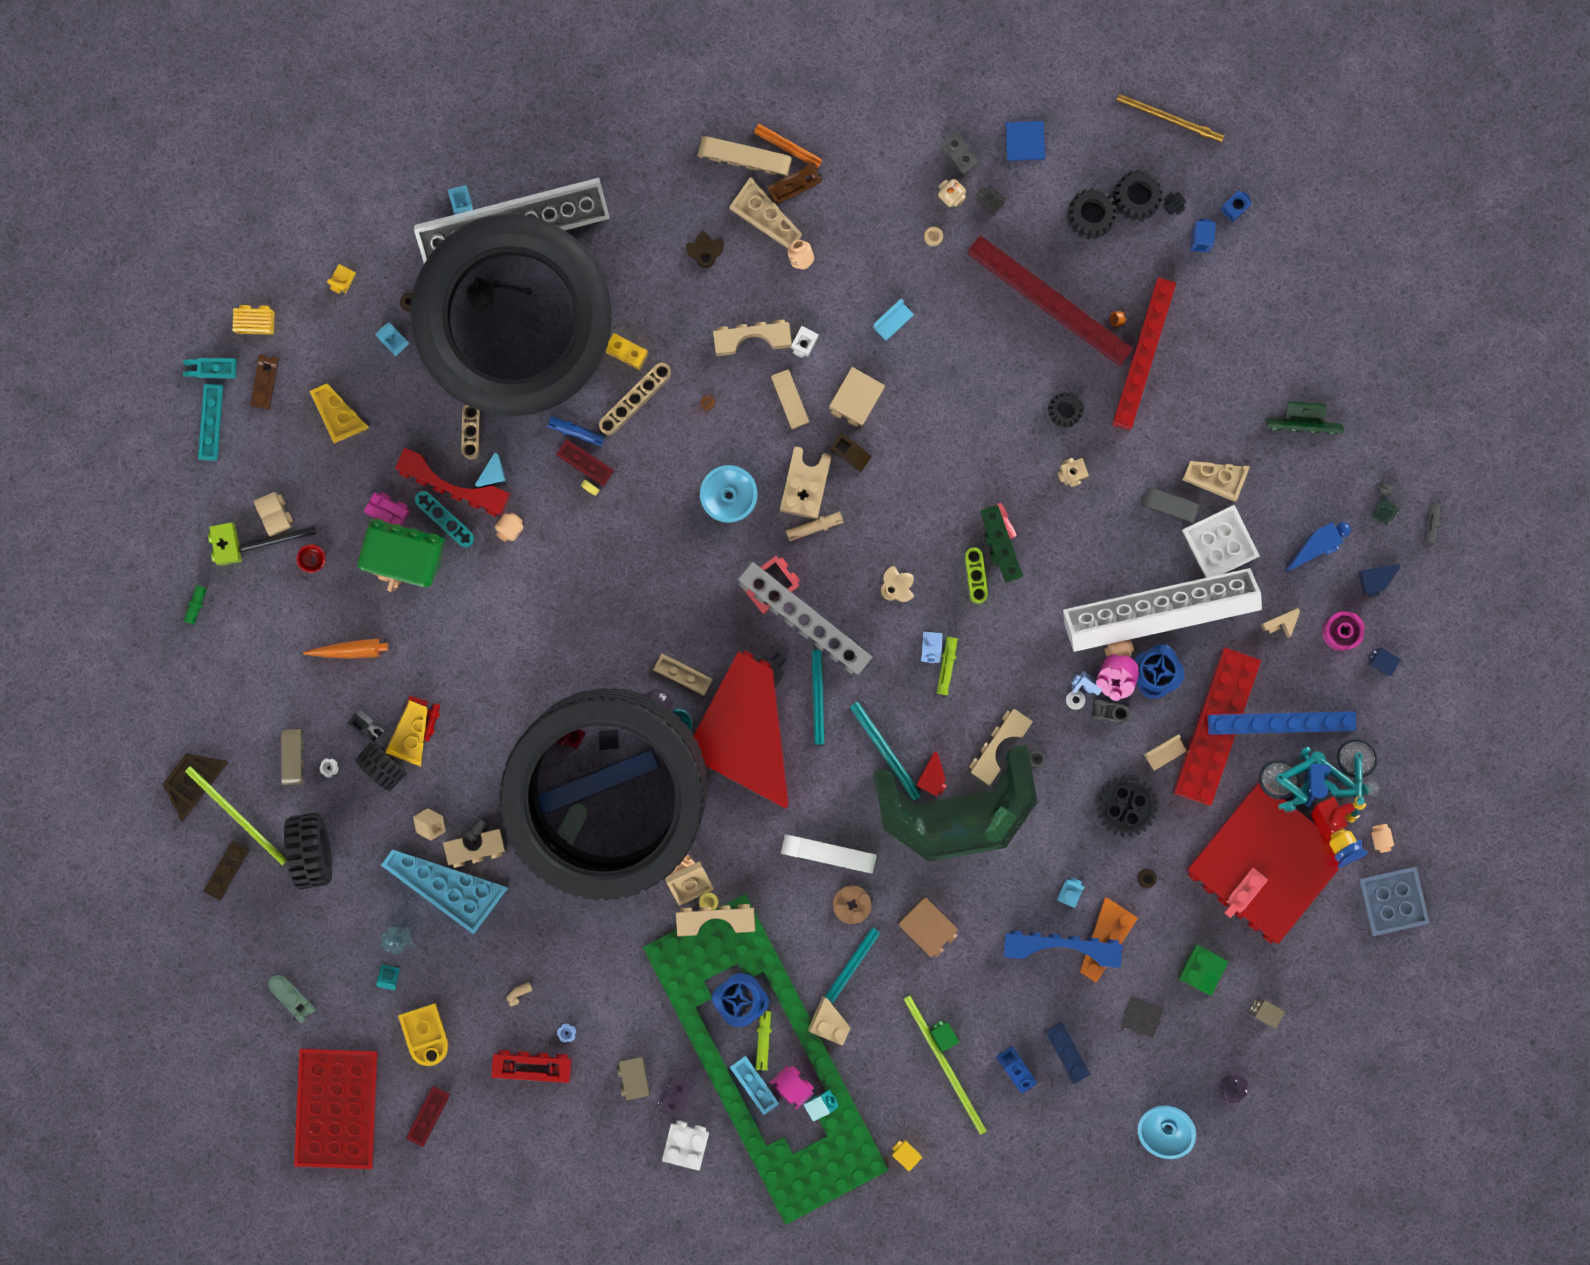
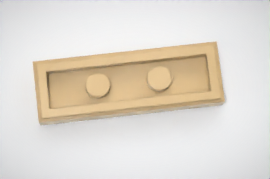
M789 369L772 375V381L791 429L808 424V417Z
M662 653L653 671L705 696L713 680Z

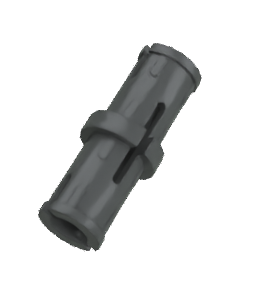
M1430 504L1428 521L1425 523L1427 530L1424 542L1437 544L1438 529L1441 527L1440 515L1442 506Z

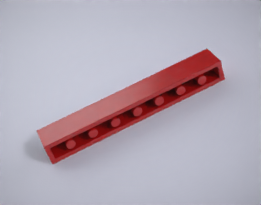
M1159 277L1155 282L1112 421L1113 426L1129 431L1133 427L1175 290V282Z

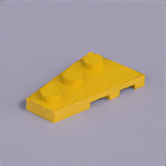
M328 384L310 391L334 444L369 428Z
M410 700L408 701L386 747L385 753L421 767L427 707Z

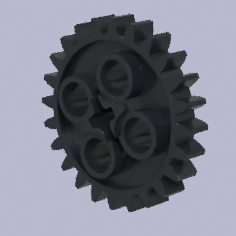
M1121 775V781L1114 777V783L1109 780L1107 781L1108 788L1105 786L1101 787L1104 793H1097L1101 797V800L1095 801V803L1100 804V807L1096 808L1095 811H1101L1097 818L1104 819L1101 825L1108 824L1107 831L1112 828L1114 829L1113 835H1116L1119 831L1121 837H1124L1126 832L1129 837H1132L1133 831L1136 835H1140L1139 829L1146 832L1145 825L1152 826L1149 820L1156 819L1152 815V812L1158 811V809L1153 808V805L1158 804V801L1152 800L1156 794L1149 793L1152 787L1145 788L1146 781L1141 784L1139 783L1140 777H1137L1135 781H1133L1132 775H1129L1128 780H1126L1124 775ZM1119 788H1123L1126 791V796L1123 799L1117 796ZM1131 790H1134V794L1129 802L1131 809L1126 810L1122 822H1119V818L1124 811L1122 803H1127ZM1138 795L1144 799V803L1140 807L1134 802ZM1113 805L1119 809V813L1115 817L1109 813V809ZM1130 813L1135 814L1137 818L1134 824H1130L1127 821V816Z

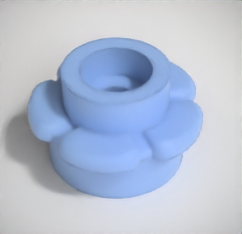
M563 1024L561 1028H558L557 1036H559L561 1042H572L575 1039L576 1029L574 1026Z

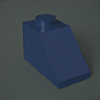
M1400 564L1359 571L1362 594H1368V597L1380 595V591L1387 588L1400 569Z

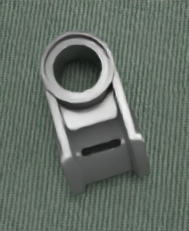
M1094 700L1095 710L1091 719L1122 723L1129 718L1130 712L1126 706L1103 700ZM1117 709L1125 711L1123 719L1116 717L1115 711Z

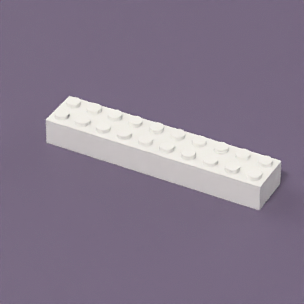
M595 178L417 224L414 226V231L423 262L425 263L432 251L451 233L473 221L490 216L514 214L530 216L552 223L563 230L610 219L600 179Z
M1248 568L1064 609L1063 614L1065 628L1075 652L1262 610L1260 589L1251 569Z

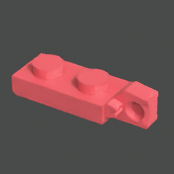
M1252 867L1229 895V899L1226 901L1229 906L1223 913L1231 918L1236 911L1241 913L1245 910L1268 879Z

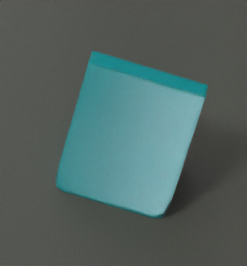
M381 964L377 978V987L396 991L400 968Z

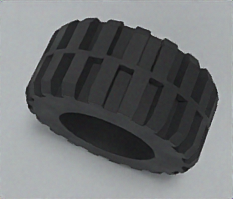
M316 812L290 816L285 820L284 845L287 865L294 886L302 890L328 885L332 880L333 865L330 841L323 817Z

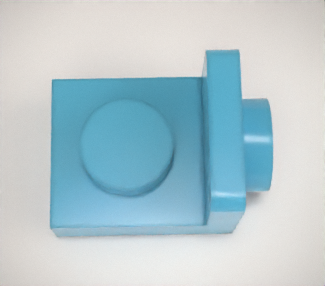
M1073 877L1070 880L1065 879L1057 901L1075 908L1082 890L1085 888L1081 885L1082 881Z

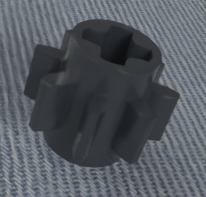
M1170 192L1163 199L1165 201L1163 207L1170 215L1174 213L1179 215L1186 208L1184 206L1186 200L1179 192L1175 194Z

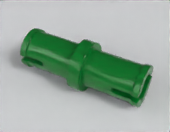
M199 585L195 586L191 601L189 600L187 603L189 606L183 619L184 622L195 625L198 613L203 608L202 602L208 590L207 588Z

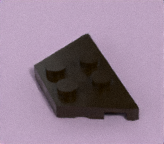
M188 753L184 755L163 783L165 791L168 793L170 801L179 815L180 821L184 822L206 793L185 771L191 766L208 784L212 785L227 766L228 761Z

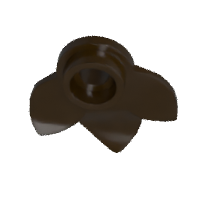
M704 231L699 233L696 243L686 244V251L689 257L695 259L697 264L705 269L714 265L715 258L722 254L724 248L722 238L712 241L710 236ZM708 256L710 259L708 262H703L702 258Z

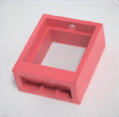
M775 556L760 567L766 571L776 563L792 584L788 590L793 593L800 587L798 584L800 582L799 578L794 572L789 573L786 569L788 564L782 557L779 559ZM750 589L745 591L763 615L769 611V604L760 603L753 597L755 593Z

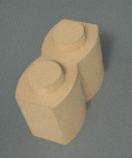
M273 492L254 501L270 537L292 528L291 523L293 519L291 514L284 510L283 506L286 503L281 494L278 495L276 492Z

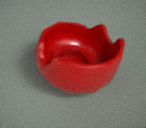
M315 544L303 546L296 555L298 567L307 573L318 572L326 562L325 552ZM312 555H314L316 558V561L313 565H311Z

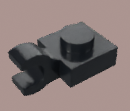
M360 708L348 722L361 735L367 734L372 741H375L384 732L380 726L372 725L373 720Z

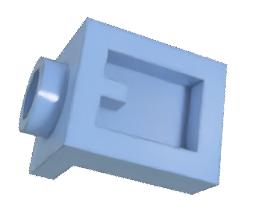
M1082 671L1080 675L1076 674L1071 681L1074 693L1082 685L1087 692L1095 693L1096 695H1099L1102 689L1096 685L1097 680L1085 671Z

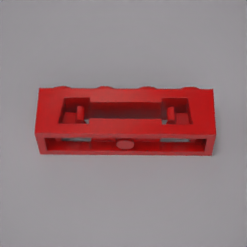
M498 1050V1053L493 1054L491 1078L569 1083L571 1080L572 1058H568V1054H556V1057H549L548 1053L537 1052V1056L529 1055L528 1051H517V1054H510V1050ZM506 1060H513L516 1063L559 1064V1066L551 1065L549 1073H559V1075H548V1072L516 1070L513 1073L503 1072V1070H514L515 1062L509 1063L505 1062Z

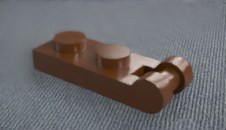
M810 163L804 169L767 186L774 203L777 205L820 184L822 178L820 174H817L816 164Z
M259 354L250 403L251 407L270 410L279 357L273 356L268 358L266 355ZM270 365V371L264 370V366Z

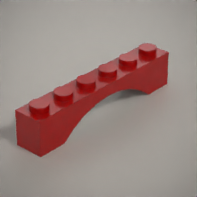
M407 448L403 449L395 467L399 471L398 475L409 479L410 476L416 478V483L425 487L427 484L434 486L433 490L438 493L444 494V492L452 494V499L459 502L464 499L469 502V506L475 509H479V507L487 509L485 513L494 517L497 514L502 516L511 496L510 493L494 486L469 489L451 485L440 479L431 470L422 455Z

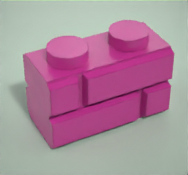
M382 491L380 494L374 492L364 509V513L375 519L403 526L410 513L406 509L408 506L400 501H397V503L390 501L391 496Z

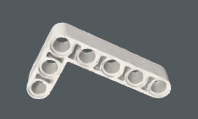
M787 834L784 835L781 854L872 874L877 857L876 854Z

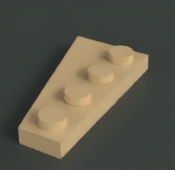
M750 177L729 209L788 249L791 243L801 239L802 233Z

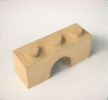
M502 829L481 833L482 845L476 851L469 850L466 847L464 838L444 842L448 865H454V868L465 866V861L472 860L473 863L484 861L483 857L491 855L492 859L502 857V852H506Z

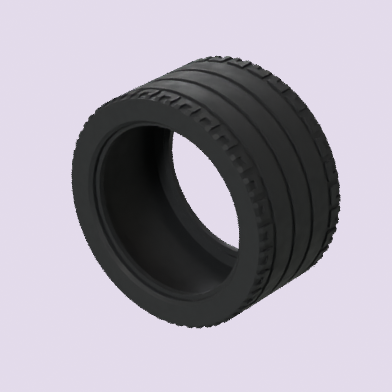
M595 688L591 689V691L585 690L572 694L570 697L560 700L552 707H549L532 723L519 738L506 761V768L503 770L500 783L502 790L499 792V806L502 807L500 814L503 820V828H506L505 834L510 841L511 847L515 848V854L519 856L523 864L528 866L530 872L532 871L538 879H543L545 884L554 887L553 889L562 890L564 894L568 893L577 898L580 896L586 900L594 899L599 901V899H604V901H608L609 899L617 900L623 896L627 898L631 895H637L642 890L646 891L654 885L656 886L661 879H666L675 870L677 865L681 864L695 841L704 815L708 794V778H706L707 770L698 742L694 740L693 733L688 729L687 725L680 721L681 718L670 708H665L663 703L656 701L654 698L650 699L647 695L632 690V692H629L627 689ZM612 726L640 736L656 749L671 773L676 798L674 817L659 838L637 852L623 856L604 857L585 853L574 848L553 830L540 805L538 775L546 751L562 736L580 728Z

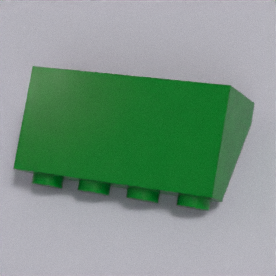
M371 518L366 529L357 566L360 570L421 587H428L432 585L439 572L445 538L439 537L436 534L423 533L418 529H409L399 524H390L381 519Z

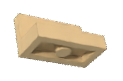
M1179 734L1144 754L1153 771L1187 752L1180 740Z

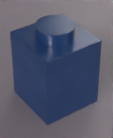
M1382 647L1377 650L1374 649L1368 657L1371 660L1368 665L1386 676H1392L1401 661L1400 658Z

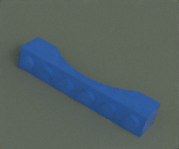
M1010 930V934H1006L1004 957L1025 959L1042 949L1065 947L1085 953L1102 967L1121 968L1123 944H1119V940L1107 939V943L1099 942V938H1088V941H1081L1078 936H1068V939H1060L1061 935L1049 934V937H1041V933L1030 932L1029 936L1022 935V931Z

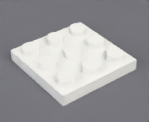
M1235 505L1182 530L1205 578L1225 574L1260 557Z

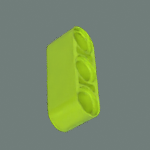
M970 548L965 554L969 596L973 603L981 604L988 596L983 554L978 548ZM969 553H977L979 556L978 561H970ZM973 571H978L981 574L979 581L971 578ZM981 590L984 594L983 599H975L974 591Z

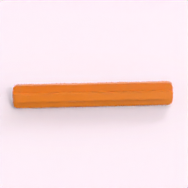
M758 124L754 129V133L807 164L815 163L817 169L822 163L821 158L761 124Z

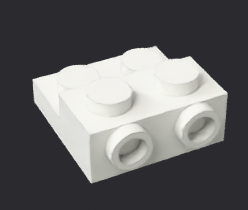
M676 1120V1123H671L662 1161L700 1171L709 1132L706 1131L705 1127L695 1125L694 1128L688 1127L687 1123Z

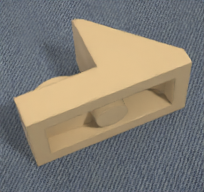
M1299 608L1261 624L1263 631L1269 630L1272 633L1281 629L1279 626L1281 624L1287 638L1291 637L1300 613Z

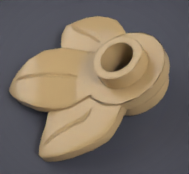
M895 566L890 567L883 575L884 584L881 587V595L889 601L896 599L900 602H907L911 600L914 595L909 588L913 584L914 576L910 573L899 574ZM888 588H892L894 593H889Z

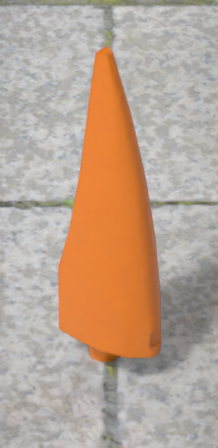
M367 639L318 647L305 651L303 654L327 658L380 657V651H388L389 646L388 643L379 644V639Z

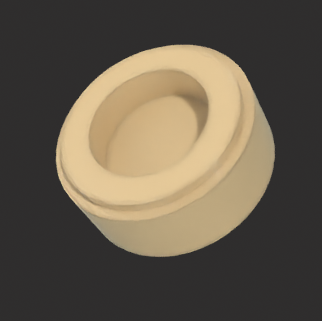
M930 227L924 233V240L929 246H937L943 240V233L938 227Z

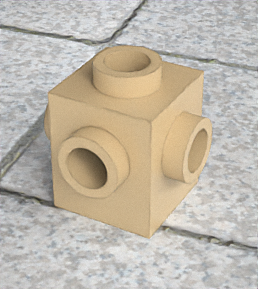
M1073 458L1062 462L1063 465L1059 467L1058 476L1061 483H1065V486L1071 485V487L1080 485L1082 484L1081 480L1089 476L1083 458L1075 461ZM1070 470L1074 471L1075 475H1072Z

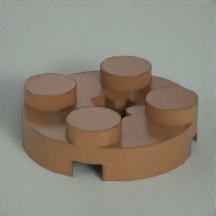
M846 886L839 890L833 899L834 913L844 923H860L868 917L871 911L870 897L859 886ZM854 899L856 900L855 904L858 906L857 909L853 908L851 911L846 904L847 901L851 902Z

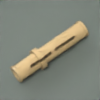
M839 511L826 517L820 516V519L786 530V533L791 542L821 530L826 531L829 527L844 522Z

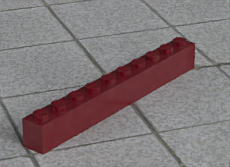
M979 235L968 250L969 256L1120 367L1133 350L1131 346L983 236Z

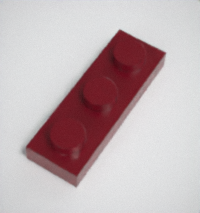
M567 439L556 454V456L603 487L614 473L613 469Z
M436 1086L432 1087L406 1139L421 1147L425 1146L451 1095L450 1093Z

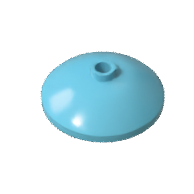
M733 465L720 466L712 470L703 480L700 488V499L704 510L712 518L724 523H733L744 519L752 512L757 502V487L752 476L744 469ZM727 492H731L733 494V497L731 499H727L725 497Z
M1156 1106L1142 1115L1138 1124V1136L1142 1145L1153 1155L1164 1159H1177L1188 1154L1193 1148L1196 1141V1128L1190 1117L1180 1109L1172 1106Z

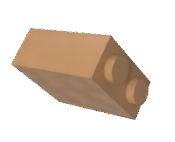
M926 897L898 923L930 957L933 955L937 957L944 950L942 946L947 941L951 943L958 936L956 934L958 929Z

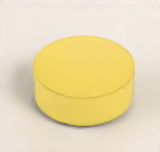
M586 479L581 483V487L594 496L600 491L599 488Z
M705 893L699 899V906H711V910H715L718 906V899L713 893Z

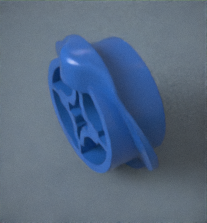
M1156 645L1140 653L1134 659L1139 668L1138 688L1149 699L1161 698L1167 693L1176 690L1183 682V666L1169 645ZM1159 657L1157 664H1144L1150 658ZM1165 660L1170 664L1173 673H1170L1171 671L1165 668ZM1160 665V667H1159V669H1160V670H1159L1160 675H1158V677L1156 678V671H1155V670H1156V668H1158V666ZM1143 670L1151 676V683L1145 679ZM1159 679H1172L1170 683L1164 686H1157Z
M739 973L731 976L727 981L719 985L712 994V1002L715 1008L722 1015L723 1019L734 1027L748 1026L755 1019L763 1015L769 1007L767 994L760 987L757 980L748 974ZM739 985V987L736 989L735 994L729 996L730 991L735 986ZM746 986L752 992L753 999L748 996V989H746ZM739 998H741V999L746 1000V1001H748V1002H743V1003H741V1002H738V1000H734V999H739ZM728 1002L733 1004L735 1014L729 1008ZM748 1005H753L751 1010L746 1015L742 1016L743 1012H745L746 1007Z

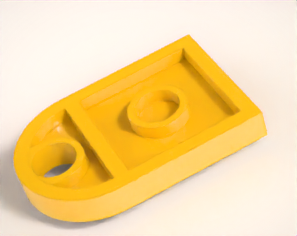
M436 1003L398 1015L412 1058L423 1066H433L441 1062L447 1055L449 1044ZM429 1050H434L437 1053L435 1061L427 1059L426 1055Z

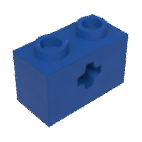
M1199 219V221H1196L1191 229L1190 251L1209 253L1214 246L1216 222H1211L1210 219Z

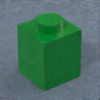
M940 1020L932 1025L933 1029L930 1031L942 1052L959 1043L947 1021L943 1023Z

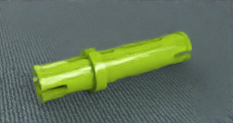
M946 637L944 653L941 655L943 660L936 691L937 694L948 695L953 664L957 658L955 656L959 640L957 638Z
M766 1011L765 1019V1012L759 1017V1028L756 1031L758 1032L755 1070H761V1063L762 1070H768L769 1035L772 1033V1029H770L772 1012Z

